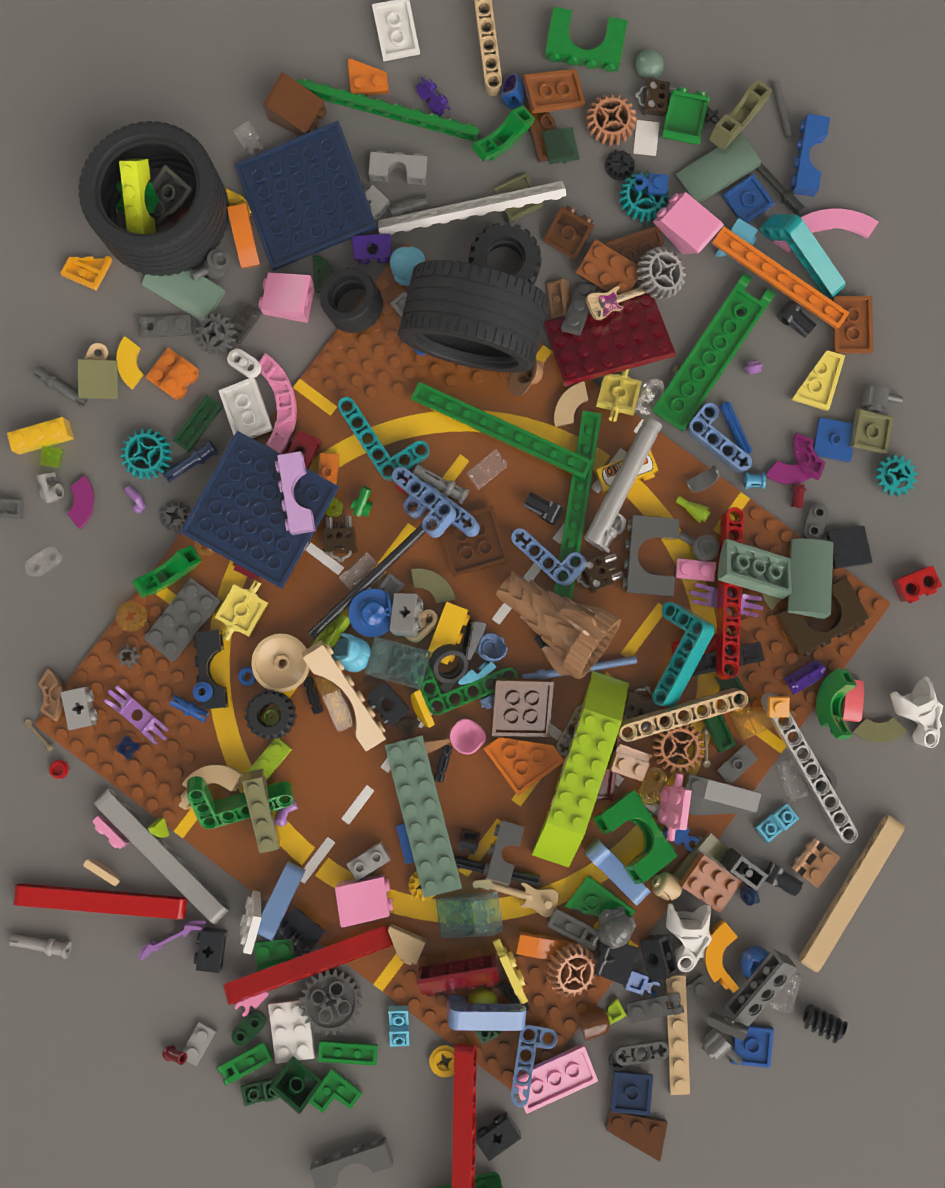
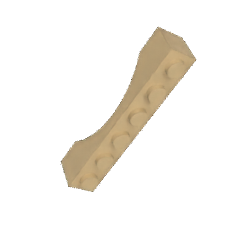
M320 640L303 651L302 657L313 674L323 676L334 682L349 697L355 714V736L365 751H368L386 739L384 735L386 730L380 721L377 723L373 718L376 715L370 706L366 707L363 703L365 698L360 690L356 692L353 688L355 683L350 675L345 676L342 670L345 668L340 660L335 661L332 654H334V651L328 643L325 645Z

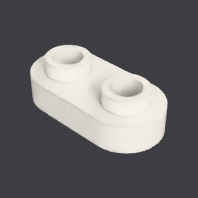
M234 349L228 354V363L246 377L255 378L260 374L261 364L243 350Z

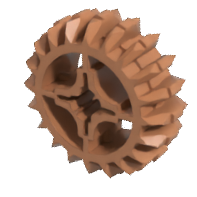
M613 93L610 94V98L604 94L602 99L596 98V103L592 102L590 105L591 109L587 110V130H591L590 136L596 135L595 141L601 139L602 145L607 141L609 146H612L613 141H615L618 146L620 140L625 142L627 137H631L632 131L635 130L637 117L634 116L636 111L631 110L633 105L632 103L627 104V98L623 101L620 100V94L617 98H614ZM620 113L624 115L626 125L622 123L623 120L619 117ZM597 115L600 117V120L603 122V126H602V127H600L599 124H598V122H597V119H596V116H597ZM615 117L614 121L612 120L608 122V118L610 120V118L613 119Z
M689 724L683 725V728L680 726L667 730L664 734L662 732L657 733L661 738L653 739L655 742H659L658 745L652 746L653 749H658V752L653 753L655 757L660 756L656 762L658 764L664 762L662 765L663 769L669 766L670 773H673L676 768V773L681 774V768H683L684 773H688V766L694 770V762L700 765L701 762L697 757L704 758V754L699 753L700 750H705L704 746L699 745L704 742V739H697L701 733H694L695 726L690 727L688 730ZM685 732L689 737L678 740L673 733ZM669 738L671 746L667 753H664V743ZM675 742H677L680 745L683 743V746L681 747L682 753H680V751L674 752L677 748ZM693 742L694 750L689 758L687 748ZM679 755L685 762L672 763L668 759Z
M569 943L568 946L562 945L561 950L555 949L556 955H550L552 961L547 962L550 968L545 970L546 974H548L546 978L550 987L553 990L555 989V992L566 997L569 995L575 997L576 993L581 995L583 989L588 991L587 986L589 984L593 985L591 980L596 978L594 970L597 961L593 953L587 947L577 943L575 945Z

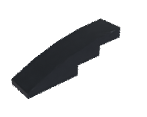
M761 641L740 646L739 666L765 661ZM730 648L725 649V652L728 655H730L731 653ZM716 651L702 655L692 676L715 672Z

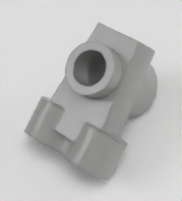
M55 472L36 475L38 484L41 487L40 496L45 500V503L59 501L64 496L62 485L56 484Z

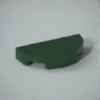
M313 255L315 293L318 294L321 293L324 281L329 278L333 270L327 260L321 256Z

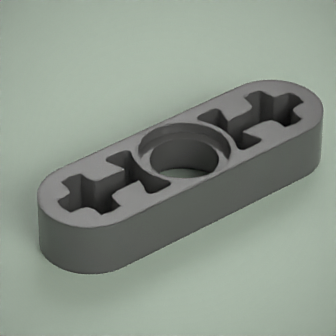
M662 1041L622 1045L616 1047L613 1051L614 1061L623 1066L664 1060L669 1055V1047ZM659 1046L663 1048V1051L660 1052V1055L656 1052L651 1053L650 1050H656L659 1048ZM643 1047L646 1054L643 1058L639 1059L636 1052L638 1048ZM623 1051L627 1054L631 1053L632 1057L625 1056L622 1060L618 1057V1055H621Z

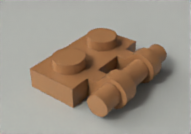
M814 837L810 843L807 842L804 846L805 850L802 854L794 859L795 863L791 868L798 872L803 867L805 870L800 876L818 888L840 857L825 845L818 850L816 847L820 841ZM813 853L815 855L814 858L807 864L806 860Z

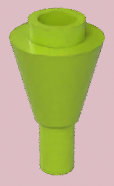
M681 496L676 500V503L686 508V511L698 523L701 521L705 522L711 513L708 511V506L689 502Z

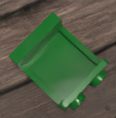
M677 87L676 90L671 92L661 138L699 145L710 97H706L707 93L696 91L695 94L687 93L688 89Z

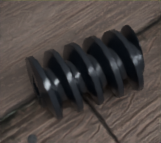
M812 1004L806 1007L803 1014L804 1029H808L811 1025V1032L814 1033L819 1029V1036H822L825 1032V1039L829 1040L833 1036L832 1042L835 1044L844 1036L847 1030L848 1023L846 1021L843 1022L842 1019L835 1018L832 1014L828 1015L826 1011H821L818 1007L814 1008Z

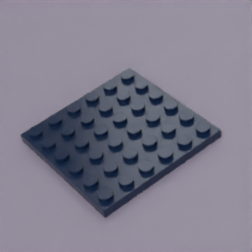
M339 121L330 123L234 164L273 271L352 239V236H360L378 228Z
M236 431L180 533L283 589L315 531L292 535L290 530H286L285 519H288L287 511H283L282 508L284 493L280 492L278 481L281 480V475L277 473L275 461H278L277 455L281 454ZM306 468V474L295 485L294 497L299 506L310 509L313 512L315 529H317L340 487Z

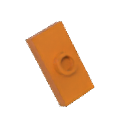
M320 453L318 475L337 485L340 455Z

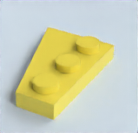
M827 350L791 400L828 411L845 355Z

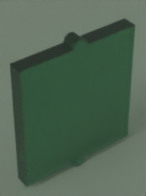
M572 127L556 128L555 130L542 132L549 165L557 163L566 164V162L580 159Z

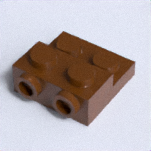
M567 205L566 208L561 207L543 242L576 260L595 225L592 224L593 219L586 215H583V217L576 214L577 210Z

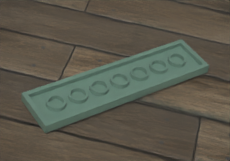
M423 735L385 745L424 898L461 889L462 885Z

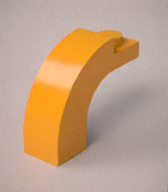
M720 919L709 930L712 940L705 948L703 963L707 973L714 982L719 980L726 990L730 988L734 993L739 987L725 971L722 957L727 946L738 936L723 919Z

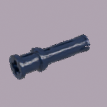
M210 440L206 441L207 444L199 449H193L190 456L162 473L164 478H167V482L170 483L197 464H204L205 460L211 456H217L219 453Z

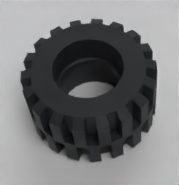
M273 690L261 691L260 694H255L254 698L249 700L248 708L246 707L245 712H247L245 720L248 722V728L260 738L278 739L286 736L285 734L289 733L292 726L296 723L294 721L297 718V714H295L296 707L293 705V701L284 693L274 692ZM274 703L281 709V719L275 726H266L261 720V711L265 705Z

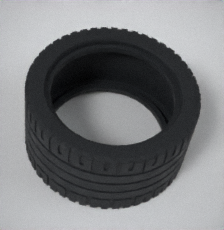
M159 121L131 123L129 126L125 125L119 130H114L112 134L109 133L105 136L106 138L102 139L98 146L96 145L93 148V152H90L88 155L89 158L86 159L85 166L81 170L82 175H80L78 187L82 212L105 246L123 265L136 272L146 275L150 274V276L180 274L182 271L186 272L190 268L196 267L197 264L204 262L209 252L216 249V246H219L220 240L224 237V231H226L229 221L227 209L229 201L225 187L202 144L189 132L186 133L184 129ZM148 159L149 170L168 165L183 170L195 177L196 194L187 214L174 226L158 233L137 234L120 228L116 217V205L121 196L116 186L118 182H121L119 161Z
M451 260L424 261L413 268L398 336L408 346L429 356L454 364L494 372H526L534 366L549 300L546 294L532 283L494 268Z

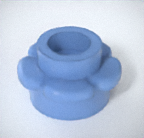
M493 693L480 699L481 708L486 707V709H490L493 707Z

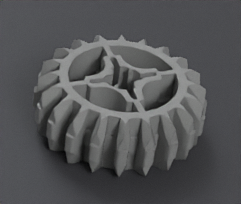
M666 247L650 249L641 257L642 261L637 264L640 267L636 271L640 274L637 280L642 281L640 287H645L644 293L650 292V297L656 296L657 299L670 298V296L676 295L682 289L681 285L685 283L683 278L687 274L683 273L685 266H681L683 259L678 260V253L673 254V249L667 250Z

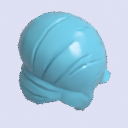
M400 247L392 253L390 267L392 274H394V280L400 285L409 286L413 268L425 261L424 254L420 249Z
M342 633L341 636L345 638H340L336 642L333 650L334 654H332L335 661L339 659L346 671L359 672L365 669L372 655L369 644L359 637Z

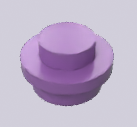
M758 360L750 361L743 368L746 370V374L762 372L761 367H763V363H758Z

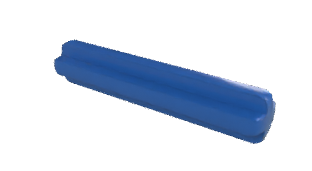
M728 401L721 404L720 409L738 447L749 454L752 452V448L731 403Z

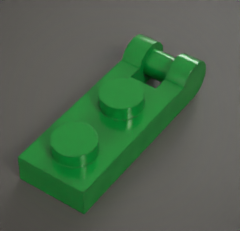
M265 1041L236 1057L221 1063L216 1069L218 1073L222 1074L224 1078L222 1081L226 1086L272 1061L273 1056ZM231 1067H232V1069H233V1071H234L233 1074H230V1072H229V1070H228V1069L231 1068Z

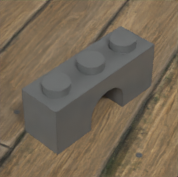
M501 821L500 825L496 824L493 836L497 838L495 844L491 843L488 855L492 857L490 863L486 862L483 874L487 875L485 880L506 886L510 885L515 865L506 863L503 860L502 850L506 846L517 848L520 846L524 826L506 821Z

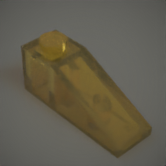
M323 676L315 678L320 694L337 731L340 732L354 726L355 720L343 690Z
M743 707L734 710V713L730 715L738 736L743 740L774 726L763 707ZM789 708V712L792 715V717L797 716L796 713ZM779 717L778 723L783 722L785 717Z

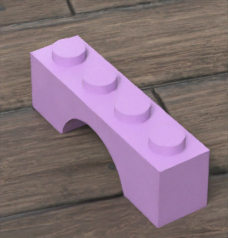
M302 452L277 455L278 461H275L277 473L281 475V480L278 481L280 492L284 493L282 508L283 511H287L288 519H285L286 530H290L292 535L316 531L313 512L310 509L299 506L294 497V488L297 481L306 474Z

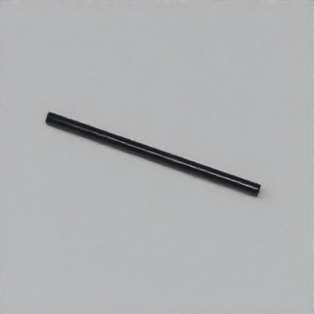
M422 523L308 631L312 638L315 639L350 605L352 599L358 593L372 585L426 533Z

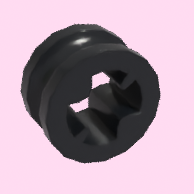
M613 1052L609 1055L608 1062L612 1070L620 1072L626 1068V1065H618L617 1063L613 1065ZM621 1053V1055H618V1057L622 1059L625 1057L623 1053Z

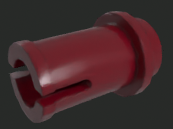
M793 484V488H791L793 490L791 507L803 508L804 491H806L805 485Z
M173 1045L166 1046L162 1051V1056L166 1061H173L183 1065L187 1060V1053L177 1050Z

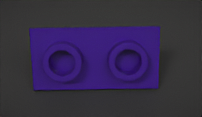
M421 77L423 83L420 82L416 85V92L424 102L431 98L432 100L427 106L433 114L442 116L444 108L451 109L447 104L449 102L442 93L439 94L437 92V85L431 79L427 80Z
M815 659L784 677V680L794 695L827 676L824 672L826 668Z

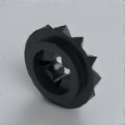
M615 150L608 155L605 161L607 174L615 180L629 178L635 169V160L632 158L631 153L628 154L624 150ZM622 159L625 166H622L620 171H618V165L615 163Z

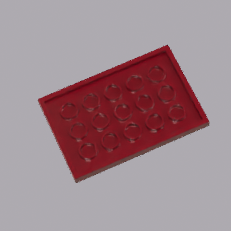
M650 293L618 303L623 309L610 312L602 320L594 319L589 312L581 335L562 332L565 317L544 321L543 326L564 386L675 357L676 352L655 298L650 297Z

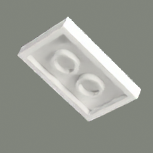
M392 0L372 4L383 61L419 55L420 50L410 1Z
M249 378L218 390L233 435H235L236 431H239L250 438H255L273 431L255 378Z
M253 890L251 897H247L245 905L246 914L242 915L240 926H242L240 944L243 945V953L248 954L252 953L262 918L261 892Z
M299 999L268 1004L276 1064L288 1062L292 1056L297 1060L315 1058L313 1035L310 1029L311 1022L305 1024V1020L308 1017L301 1016L305 1009L299 1008L300 1005L304 1004V1001Z

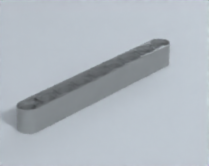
M767 692L761 698V704L766 713L768 696H778L773 692ZM790 712L789 717H785L781 723H778L779 717H769L835 834L845 843L854 842L858 837V832ZM794 731V736L788 739V734ZM803 748V753L797 755V751ZM813 764L812 769L810 771H806L807 766ZM822 780L821 785L819 787H815L816 783ZM831 797L830 801L825 803L826 798ZM837 813H840L839 817L837 819H834V816ZM849 829L848 833L843 835V832Z
M108 788L94 802L95 806L210 922L216 924L230 910L229 906L162 838H158L149 832V825L115 791Z

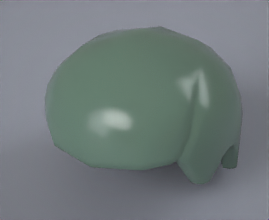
M652 49L644 50L635 60V70L639 76L646 80L649 77L659 78L664 71V60L659 52Z

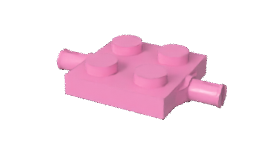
M675 773L674 785L662 784L659 811L657 813V823L668 828L666 840L675 841L676 830L687 829L692 792L682 786L684 775Z

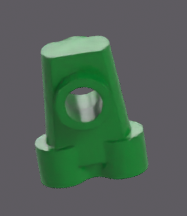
M362 485L359 498H354L351 509L354 510V515L368 517L373 502L367 501L372 492L371 488Z

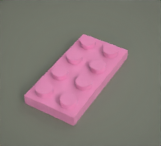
M583 1044L534 1065L529 1101L524 1106L526 1114L598 1082ZM521 1071L517 1075V1079L520 1082H526L529 1078L528 1073L525 1071ZM516 1084L515 1087H519L521 1101L525 1100L526 1097L523 1096L522 1092L523 1088L527 1090L528 1086L521 1087Z

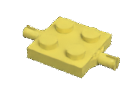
M629 369L625 372L621 371L620 374L606 375L603 378L596 407L610 410V421H612L613 415V422L617 421L618 413L634 416L642 381L630 378L628 376Z
M254 580L249 590L243 589L236 584L231 588L215 618L227 626L222 636L229 641L234 631L241 632L249 637L268 605V602L262 600L256 594L261 585L260 582Z
M500 938L493 941L497 955L500 957L520 1004H524L528 1001L523 991V985H525L524 977L520 969L516 970L515 968L517 965L512 951L508 952L507 948L503 947Z

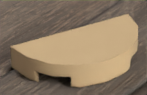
M89 858L83 864L85 868L113 886H116L120 881V878L112 869L95 859Z

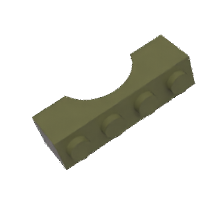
M757 79L746 91L736 108L729 115L725 114L715 125L709 140L722 150H725L765 106L773 89Z
M264 770L244 772L242 784L259 853L279 850L280 836L269 805L268 787Z

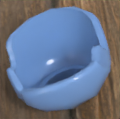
M487 633L482 636L477 646L478 654L487 662L499 661L506 655L508 646L504 643V638L494 633Z

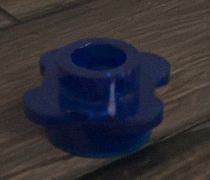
M125 736L123 741L116 747V750L124 755L126 759H131L134 752L139 750L140 745L137 742H133L130 736Z

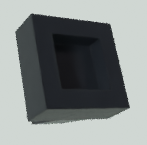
M461 829L458 843L459 851L463 852V848L470 849V854L474 855L478 849L480 833Z

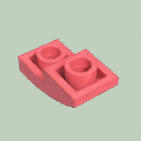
M854 680L857 686L844 696L841 702V715L846 721L860 722L864 703V681Z

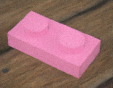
M677 559L675 578L714 582L716 562Z
M103 814L97 816L92 821L95 824V829L100 834H105L113 847L121 849L130 842Z

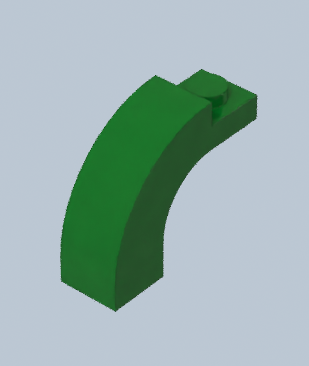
M524 105L510 112L497 130L489 136L474 142L471 148L483 162L488 159L493 161L509 150L527 132L535 118Z
M190 545L177 551L167 562L158 568L135 578L132 584L142 598L151 594L155 595L187 575L202 562V559L193 546Z
M839 668L829 674L821 684L816 699V712L820 725L822 727H830V732L836 739H848L852 736V733L841 715V702L844 696L857 685L847 669Z

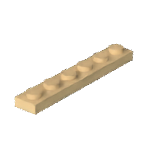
M675 974L669 979H665L666 994L679 992L681 997L679 1001L683 1005L684 1013L667 1016L670 1095L690 1094L686 975ZM667 1001L668 1008L673 1007L672 1001Z

